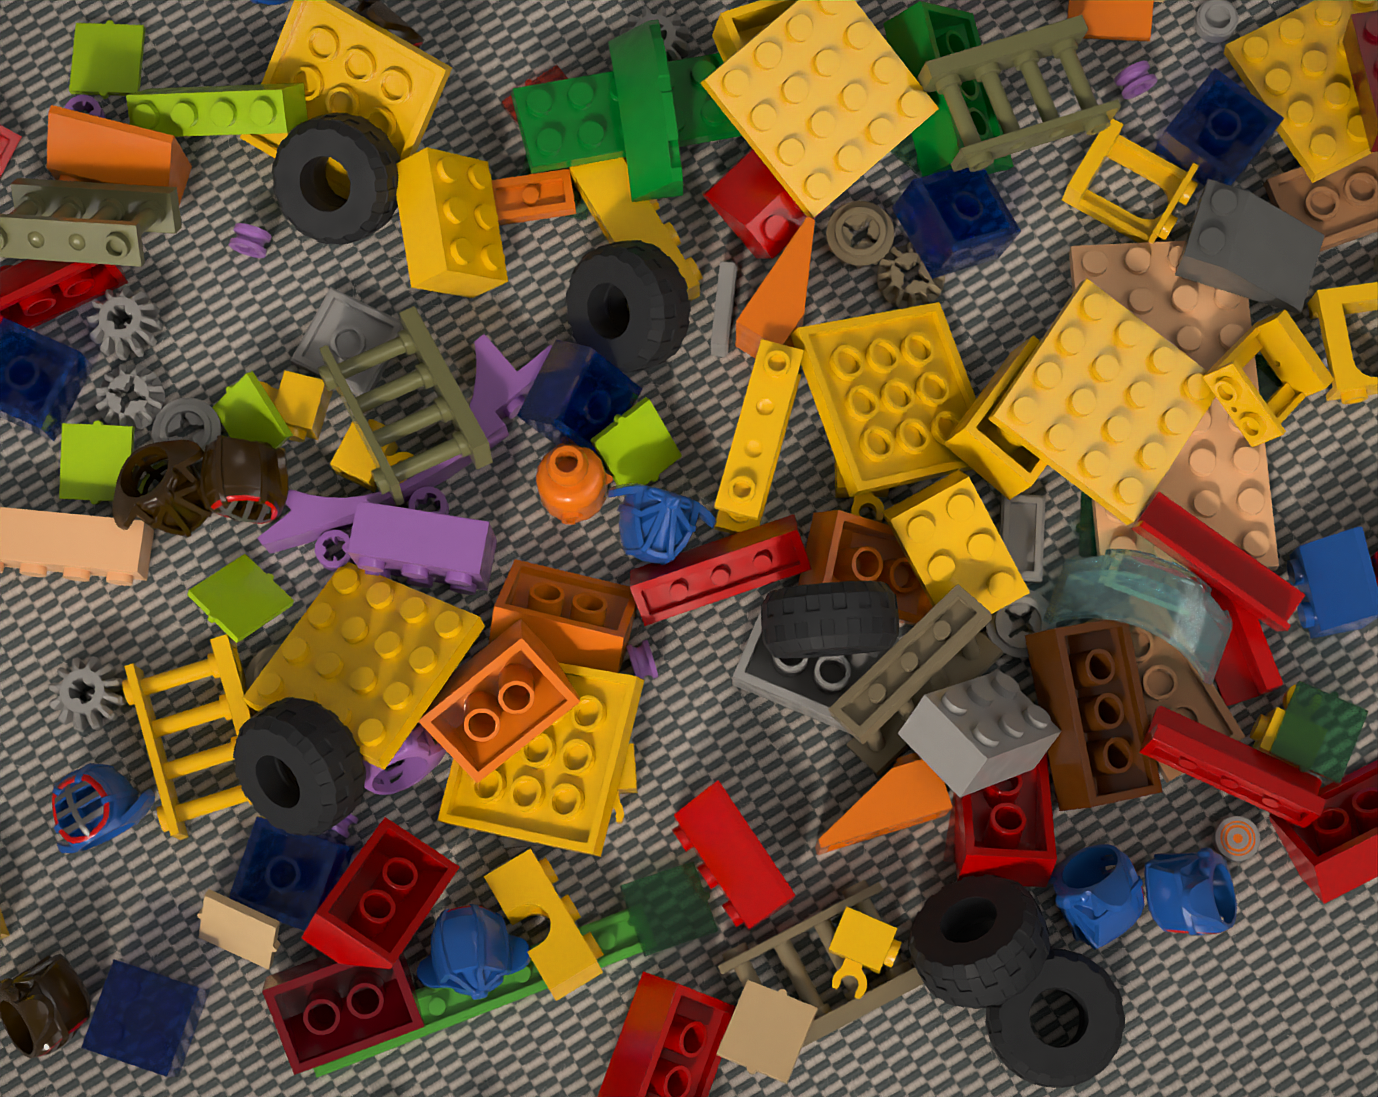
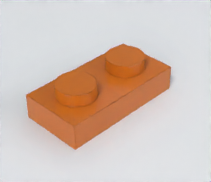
M569 169L491 181L499 226L576 214Z

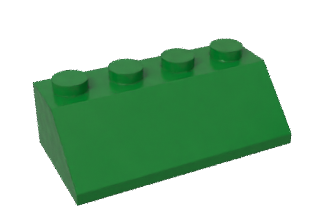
M919 1L883 23L888 44L916 79L925 62L981 45L973 13L924 1ZM976 79L963 82L959 88L981 141L1004 135L983 83L977 82ZM937 91L927 93L939 109L911 133L917 153V165L922 172L923 179L950 183L1001 172L1014 167L1010 154L994 159L990 166L979 171L971 172L969 168L954 172L951 163L959 150L965 146L944 95L938 94Z

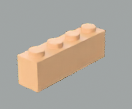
M0 507V573H3L4 567L20 568V574L31 577H46L47 571L62 572L63 578L82 582L89 581L90 575L104 576L108 583L131 586L133 585V579L147 581L154 529L142 520H134L128 530H123L116 525L114 518Z

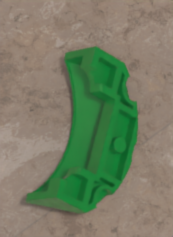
M649 20L608 41L619 103L632 202L683 196V174L679 153V138L665 45L661 37L659 20Z

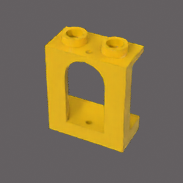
M1112 118L1110 121L1111 125L1097 135L1067 185L1062 201L1137 243L1150 242L1154 244L1158 237L1166 240L1178 220L1177 217L1172 215L1176 205L1180 202L1186 206L1199 184L1192 180L1199 165L1193 163L1188 172L1121 136L1120 132L1124 124ZM1107 157L1157 184L1164 190L1168 205L1161 216L1155 219L1139 218L1088 190Z
M1378 282L1317 290L1307 305L1310 319H1319L1329 372L1334 378L1332 388L1326 394V400L1341 399L1342 404L1363 402L1368 399V395L1378 394V377L1365 375L1356 367L1344 315L1378 310Z
M1286 309L1256 322L1202 377L1251 447L1284 435L1286 430L1281 423L1305 397L1326 389L1334 380ZM1259 351L1282 382L1281 387L1266 402L1243 371L1244 366Z

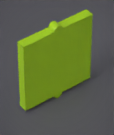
M108 20L106 24L76 23L69 92L71 94L100 95L103 99H107L109 95L126 96L139 92L145 26L114 24L112 20Z
M253 371L246 373L236 384L227 386V393L212 407L231 438L245 439L252 442H267L277 449V447H281L293 436Z
M647 397L643 398L622 416L620 414L615 415L614 422L590 440L617 485L627 483L646 485L651 480L655 482L659 479L660 473L682 457L655 407Z
M98 420L94 421L93 425L62 423L59 499L90 500V503L93 505H98L101 501H113L120 470L127 458L134 452L135 426L104 425L102 421Z
M246 554L241 555L189 589L187 596L208 615L207 620L210 623L215 622L236 643L293 606L294 600L273 581L274 576L270 573L266 574Z

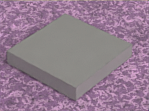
M330 287L290 361L293 365L321 378L318 367L324 365L319 348L328 345L338 364L398 337L397 332L403 330L400 320ZM390 360L345 379L352 393L359 396L375 389Z

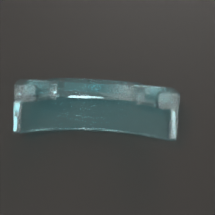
M1106 549L1105 555L1082 558L1078 554L1066 559L1052 590L1043 621L1049 624L1066 619L1101 618L1140 627L1175 647L1194 666L1203 682L1209 685L1213 683L1233 626L1228 610L1223 611L1211 596L1212 588L1193 572L1175 562H1169L1156 557L1154 554L1128 549Z

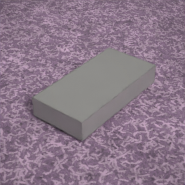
M720 261L711 335V356L726 357L728 355L737 281V266L733 262Z
M1001 494L999 535L1024 582L1041 584L1043 577L1046 496L1018 494L1009 500Z

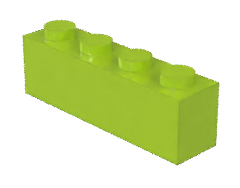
M304 83L150 88L126 95L130 125L174 135L175 137L289 133L296 126L308 120Z

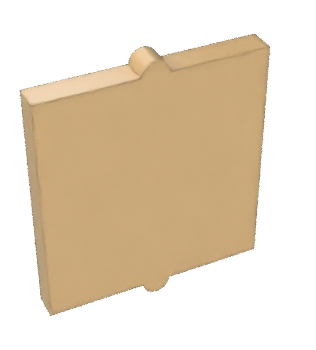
M208 889L204 895L203 907L197 914L198 918L201 919L199 938L269 970L273 964L275 952L281 945L277 940L280 921Z
M747 980L716 1054L746 1067L749 1074L759 1072L788 1084L818 1008L788 996L785 989H780L777 992Z

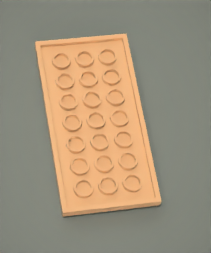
M1185 241L1154 242V244L1144 242L1071 246L1069 260L1072 292L1075 291L1081 281L1088 278L1207 371L1252 327L1248 298L1175 275ZM1254 356L1244 366L1243 371L1259 392ZM1215 397L1146 505L1156 492H1161L1271 571H1275L1279 567L1265 442L1251 447L1217 397ZM1092 499L1099 579L1194 574L1130 529L1134 523L1126 525Z

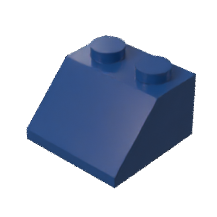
M1362 526L1300 545L1289 555L1290 560L1287 561V573L1290 583L1293 586H1297L1298 590L1305 594V597L1297 607L1301 626L1304 629L1308 628L1310 639L1359 630L1378 618V585Z

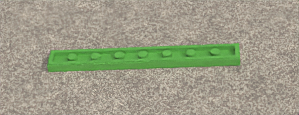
M641 904L578 928L582 936L591 932L604 954L597 959L601 968L657 947ZM542 942L537 943V944H535V945H532V946H530V947L533 949L534 947L538 946V945L541 944ZM531 959L524 969L510 975H504L502 984L488 992L486 998L473 1000L471 996L457 993L452 988H429L427 986L415 991L425 1027L315 1067L313 1069L316 1078L547 990L548 987Z

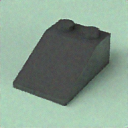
M1208 179L1199 198L1175 275L1300 314L1325 235L1249 191Z

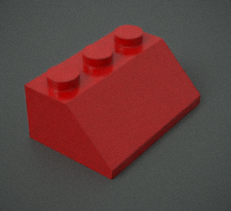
M752 148L702 194L757 259H773L789 244L807 217Z
M27 259L14 266L0 267V326L14 338L104 295L106 289L113 291L128 284V280L120 265Z
M1378 760L1320 788L1317 796L1326 800L1322 814L1305 828L1272 813L1269 814L1270 822L1300 877L1323 904L1378 877Z
M719 780L674 814V820L678 826L672 829L673 834L686 852L694 848L703 862L696 867L711 890L719 886L728 900L722 904V907L736 928L743 923L747 930L750 931L793 902L796 896Z
M384 817L316 911L301 939L339 964L391 969L460 866Z
M643 971L597 1097H708L722 1059L716 1053L736 1006Z

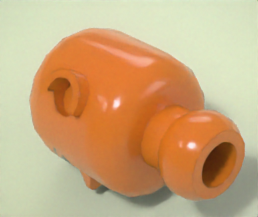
M573 442L561 443L545 454L537 467L536 484L542 505L552 516L567 525H576L577 522L588 520L598 513L606 501L608 484L613 481V477L605 473L602 460L593 450L582 445L573 444Z

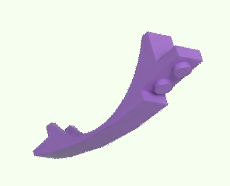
M485 334L474 341L476 379L469 407L484 432L490 449L509 436L506 424L502 421L506 416L509 419L516 417L527 407L529 403L527 401L528 398L539 389L542 392L549 390L561 379L562 374L560 372L564 370L562 357L551 345L519 371H516ZM461 455L455 456L400 483L404 502L408 501L417 489L428 486L434 487L452 477L472 462L470 456L468 455L464 458ZM290 489L285 504L291 511L257 539L271 554L318 540L319 536L326 531L344 530L352 527L357 501L397 506L389 492L383 495L380 492L364 496L336 498L309 495Z

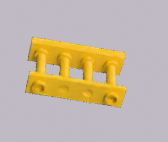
M764 339L760 341L714 508L719 510L716 518L717 522L714 526L715 530L734 535L761 525L801 380V374H798L804 354L802 349Z
M227 634L210 639L213 652L207 654V659L145 678L143 670L133 663L124 666L128 678L122 680L124 695L130 706L135 704L162 805L156 807L158 820L164 832L169 831L170 836L179 840L189 837L184 821L247 801L252 805L248 797L246 798L241 785L179 804L173 782L174 778L234 760L233 753L239 729L256 714L255 710L250 708L242 698L247 692L245 674L236 642ZM212 675L215 679L221 677L225 694L219 695L218 701L156 720L150 698L151 694ZM223 717L227 721L233 720L237 736L231 737V742L168 762L162 736Z

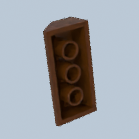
M1128 617L1059 627L1025 635L1038 706L1049 714L1051 721L1062 731L1048 749L1059 811L1091 808L1162 793L1157 761L1139 753L1149 727V721Z

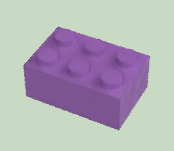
M357 501L347 553L357 567L365 570L367 575H381L389 579L390 575L406 577L408 584L424 588H432L433 582L449 584L450 590L453 592L475 595L476 589L488 591L497 539L490 522Z

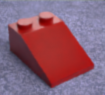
M1047 752L1033 770L960 798L955 793L954 847L957 881L967 876L974 875L977 877L988 874L1014 880L1022 884V886L1047 887L1057 861Z

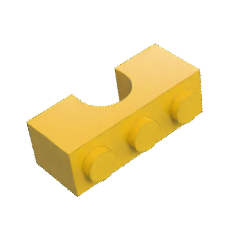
M530 848L483 876L512 926L529 916H542L550 920L551 927L547 938L541 944L529 950L528 954L556 1001L603 973L597 959L604 954L591 932L582 936L574 923L581 916L569 895L567 894L560 898L552 886L559 879L546 857L538 861Z

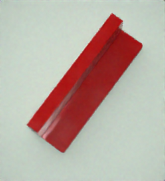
M1158 491L1153 495L1130 529L1273 630L1288 631L1291 624L1287 621L1301 603L1305 594Z
M792 514L681 552L675 557L674 561L665 565L649 563L632 569L630 571V589L644 626L811 570L812 568L798 530L796 517Z
M1175 575L1219 693L1226 706L1273 692L1281 687L1283 681L1258 618L1197 575Z
M1158 706L1155 709L1139 753L1302 828L1307 827L1321 816L1326 800L1317 796L1322 783L1320 778L1166 707Z

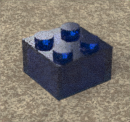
M1214 68L1164 130L1155 150L1187 172L1193 163L1199 165L1193 178L1204 186L1208 179L1234 186L1272 139L1284 117Z
M969 168L956 172L953 169L914 179L892 207L932 279L998 259L1021 232L985 168L975 172H971Z
M3 317L0 323V418L55 441L62 428V423L65 422L93 365L81 351Z
M555 340L517 417L556 446L561 443L573 444L589 448L598 455L590 440L613 423L615 415L620 414L622 416L635 405L642 388L593 348Z
M257 816L228 898L284 924L305 931L316 911L347 870L355 846L323 834L302 836L286 833L285 830L277 829L271 825L264 816Z
M113 959L81 1048L166 1077H179L210 989L127 961Z

